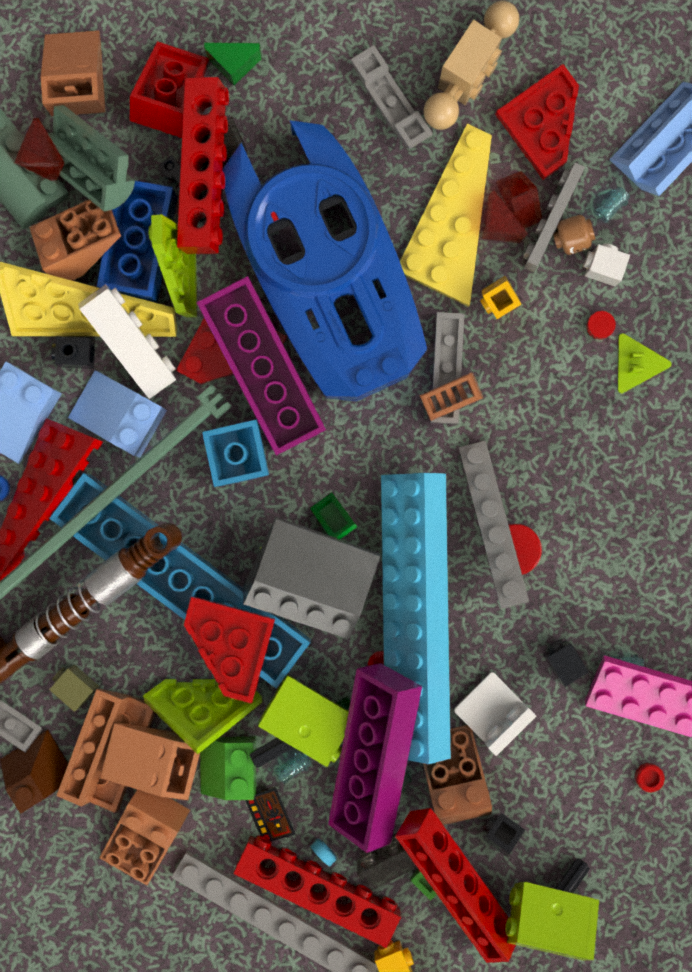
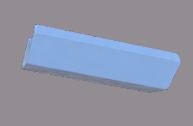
M683 81L610 158V161L643 191L660 196L692 162V83Z

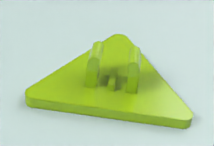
M622 333L619 335V393H624L671 367V361L626 334Z

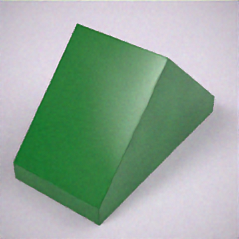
M204 43V49L209 61L233 85L239 82L261 60L260 43Z
M332 492L310 508L329 536L341 539L357 527Z

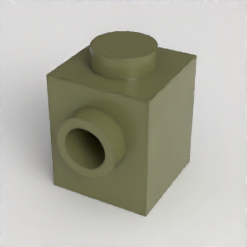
M73 665L67 669L62 667L52 678L55 683L49 690L75 712L85 704L96 689L99 688V685L76 665Z

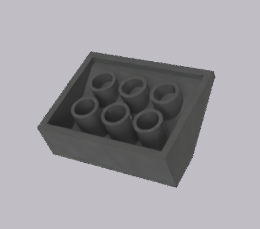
M275 517L244 583L243 604L349 639L360 618L380 554Z

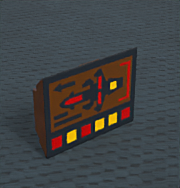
M276 787L256 792L254 800H245L260 836L272 842L296 835Z

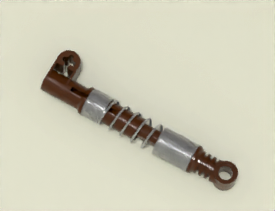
M163 523L149 529L132 546L118 550V552L95 568L85 579L79 582L78 587H71L68 590V595H62L58 598L57 604H50L46 612H40L13 634L12 640L7 644L0 636V684L29 661L40 659L57 646L59 638H67L68 631L71 629L77 630L81 621H89V610L99 613V603L110 605V603L114 602V600L142 580L149 568L180 546L182 541L180 529L172 523ZM160 533L164 534L167 538L166 546L159 539ZM84 581H85L86 589L80 588V587H81V584H82ZM74 589L79 590L78 595L74 593L70 594V592ZM95 603L98 607L97 611L91 608Z

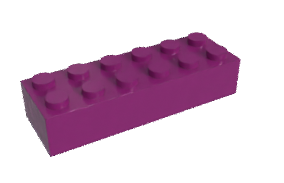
M247 276L198 301L197 304L275 455L277 456L326 431L249 277Z
M382 663L357 668L328 821L329 826L366 853L391 844L422 691L421 685Z

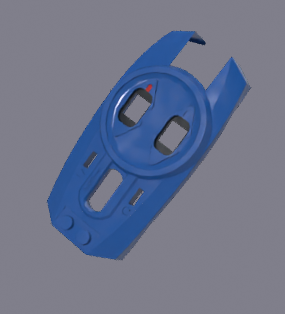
M290 120L292 135L298 136L310 163L286 168L270 177L261 185L241 143L222 170L225 175L224 189L239 238L258 281L285 333L325 398L359 401L407 379L425 354L427 346L416 306L399 258L376 204L355 165L324 125ZM342 202L354 227L333 236L322 211ZM291 225L302 251L282 260L270 234ZM377 280L385 295L383 299H380L373 284ZM354 295L372 334L371 339L365 344L352 345L334 306L335 301L339 297ZM309 311H312L319 326L315 330H313L306 315Z

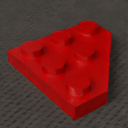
M564 64L501 107L495 114L542 180L563 167L568 159V148L572 134L579 85Z
M205 318L202 320L176 369L178 373L199 384L234 375ZM276 331L284 346L288 337Z
M192 596L184 621L188 634L191 635L198 647L201 657L215 677L222 694L226 697L252 704L275 618Z

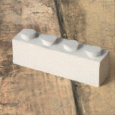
M105 284L78 304L79 309L150 399L176 380L173 374L176 368L167 356L161 358L156 349L159 348V345L149 333L145 336L139 327L143 324L133 311L128 314L122 306L126 301L116 288L110 290Z

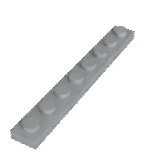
M186 851L172 876L176 881L332 972H376L378 969L375 960L189 851Z

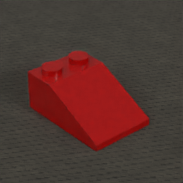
M157 41L130 95V121L182 138L185 78L204 77L209 59Z

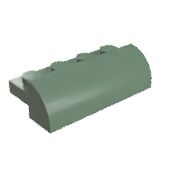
M54 106L53 133L43 134L42 160L101 210L109 211L119 207L130 196L135 184V180L127 174L129 166L128 154L66 106Z
M0 108V202L24 230L46 216L47 210L67 199L69 192Z

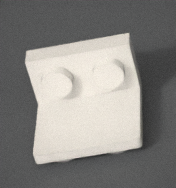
M490 672L454 708V712L485 742L486 746L495 756L536 717L494 672Z

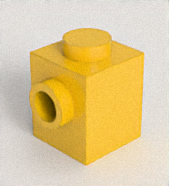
M506 276L481 290L484 298L480 301L488 314L493 312L496 319L521 305L517 294Z
M390 940L387 948L379 945L378 950L374 951L375 963L379 972H413L411 965L414 964L411 952L408 947L403 949L400 940L394 943Z

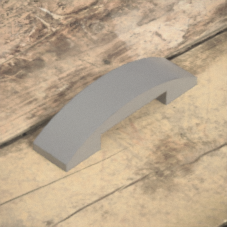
M374 45L351 59V63L363 86L385 121L408 149L432 136V131L420 113L414 111L390 75L388 65Z

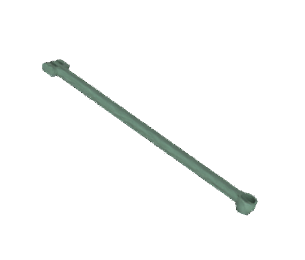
M211 385L198 396L202 402L198 408L0 581V600L206 418L213 414L218 419L231 408L229 402L224 403L220 408L216 406L224 399L221 393L217 394L212 400L209 398L216 391V387Z

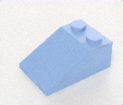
M5 362L0 370V453L20 464L62 393L8 362Z
M95 370L68 418L115 446L140 458L167 410Z

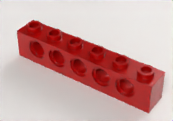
M218 77L185 78L177 248L186 254H218L219 245L223 241V233L220 228V217L224 215L221 189L225 188V175L222 167L223 161L227 157L224 133L228 131L225 105L229 104V91ZM212 107L208 114L203 115L205 109ZM210 134L209 140L205 143H201L202 139L206 135ZM209 162L207 169L200 171L201 166ZM208 190L207 195L199 200L200 193ZM206 217V223L198 228L199 220Z
M432 808L409 811L395 837L485 962H509L516 946L507 943L508 935H506L505 927L509 917Z
M250 835L233 874L387 948L401 919L400 908L397 907V902L386 896L380 899L372 895V890L364 885L358 884L356 887L347 883L346 877L337 872L329 874L321 870L322 866L315 861L307 860V862L296 858L297 854L288 848H282L281 850L271 846L272 842L263 836L257 835L255 838ZM271 859L275 862L276 866L268 869L261 864V861ZM290 871H296L300 874L301 878L292 881L288 879L286 874ZM320 883L326 887V890L317 893L311 887L314 884ZM341 896H347L351 899V902L347 905H341L337 902V899ZM367 908H372L376 911V914L372 917H366L362 912Z

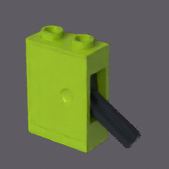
M287 674L258 721V727L277 738L250 753L254 766L259 768L292 748L301 751L328 767L330 762L335 763L342 751L340 744L344 739L349 710Z
M579 858L576 859L555 889L528 882L515 883L509 896V903L512 905L511 916L507 919L505 927L506 935H508L507 943L578 960H594L599 899L574 894V891L589 872L588 864Z

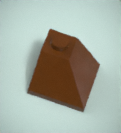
M49 730L38 735L25 753L17 748L0 759L5 789L19 813L25 812L60 788L69 764Z

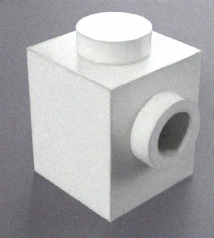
M598 244L593 252L588 251L585 257L583 267L587 269L584 276L616 286L622 281L630 255L618 251V248L614 245Z

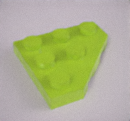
M162 214L151 215L149 238L175 311L186 318L197 317L196 254H186L177 248L178 224Z
M165 679L143 695L144 702L197 754L262 703V696L257 691L255 692L252 704L224 696L215 679H193V682H177L176 679Z

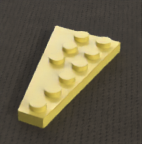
M469 124L466 125L400 260L406 277L468 307L471 301L492 135Z
M0 262V295L12 336L101 337L80 311L78 305L100 288ZM121 294L126 301L122 306L128 314L131 311L136 314L143 324L139 328L145 336L150 333L152 337H176L177 324L173 307Z

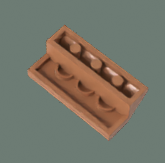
M96 689L56 796L81 807L91 802L114 813L119 811L127 786L101 779L100 775L114 722L150 728L155 712L144 700L131 695Z

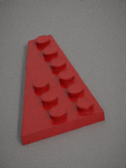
M46 418L44 425L39 431V437L34 449L29 455L24 473L18 482L12 502L7 508V514L0 529V581L20 564L25 557V547L30 540L36 541L40 535L38 528L44 520H50L51 515L73 487L72 479L78 470L84 471L89 464L87 457L93 448L98 450L103 441Z

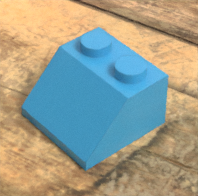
M257 420L202 432L214 487L269 475Z

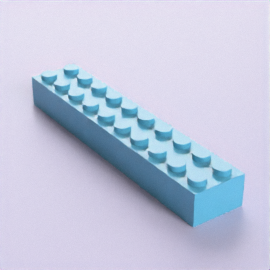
M412 473L381 475L384 665L422 686L408 761L432 764L451 759L446 474Z

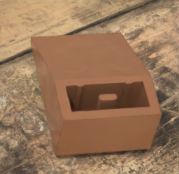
M100 31L45 35L41 68L42 104L51 116L54 115V106L60 105L66 106L76 115L106 112Z
M91 200L80 203L29 227L44 272L71 281L83 276L121 237L112 210L103 211Z
M114 722L100 778L160 797L188 800L200 753L197 754L173 731Z
M468 725L450 729L451 759L432 764L423 763L433 810L443 825L492 814V804L473 731Z
M137 790L121 816L100 859L123 871L135 880L148 885L189 814L190 809L170 798Z

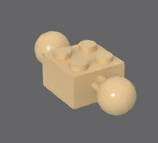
M497 1L490 5L484 15V26L473 20L442 67L438 86L443 92L432 95L424 106V118L432 128L438 130L450 128L459 116L457 102L459 101L466 105L470 98L475 100L483 87L482 83L485 77L489 78L498 64L496 61L502 52L499 49L501 40L510 37L519 25V13L512 3Z

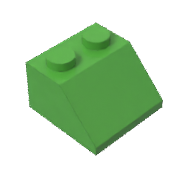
M256 736L219 737L200 752L201 794L222 800H254L256 795V767L250 758V753L256 750Z

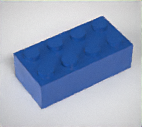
M135 181L134 188L127 200L112 210L121 237L102 256L97 282L98 288L106 284L110 290L116 288L120 294L158 303L163 275L149 238V227L151 225V215L162 214L170 220H174L178 197L173 187Z

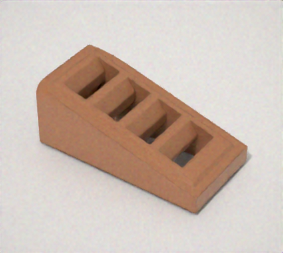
M469 373L420 395L431 421L484 398L473 373ZM467 381L473 397L468 398L462 383ZM452 387H457L462 398L461 402H457ZM445 390L452 404L450 407H447L441 393ZM432 396H436L442 409L441 411H436L431 399Z

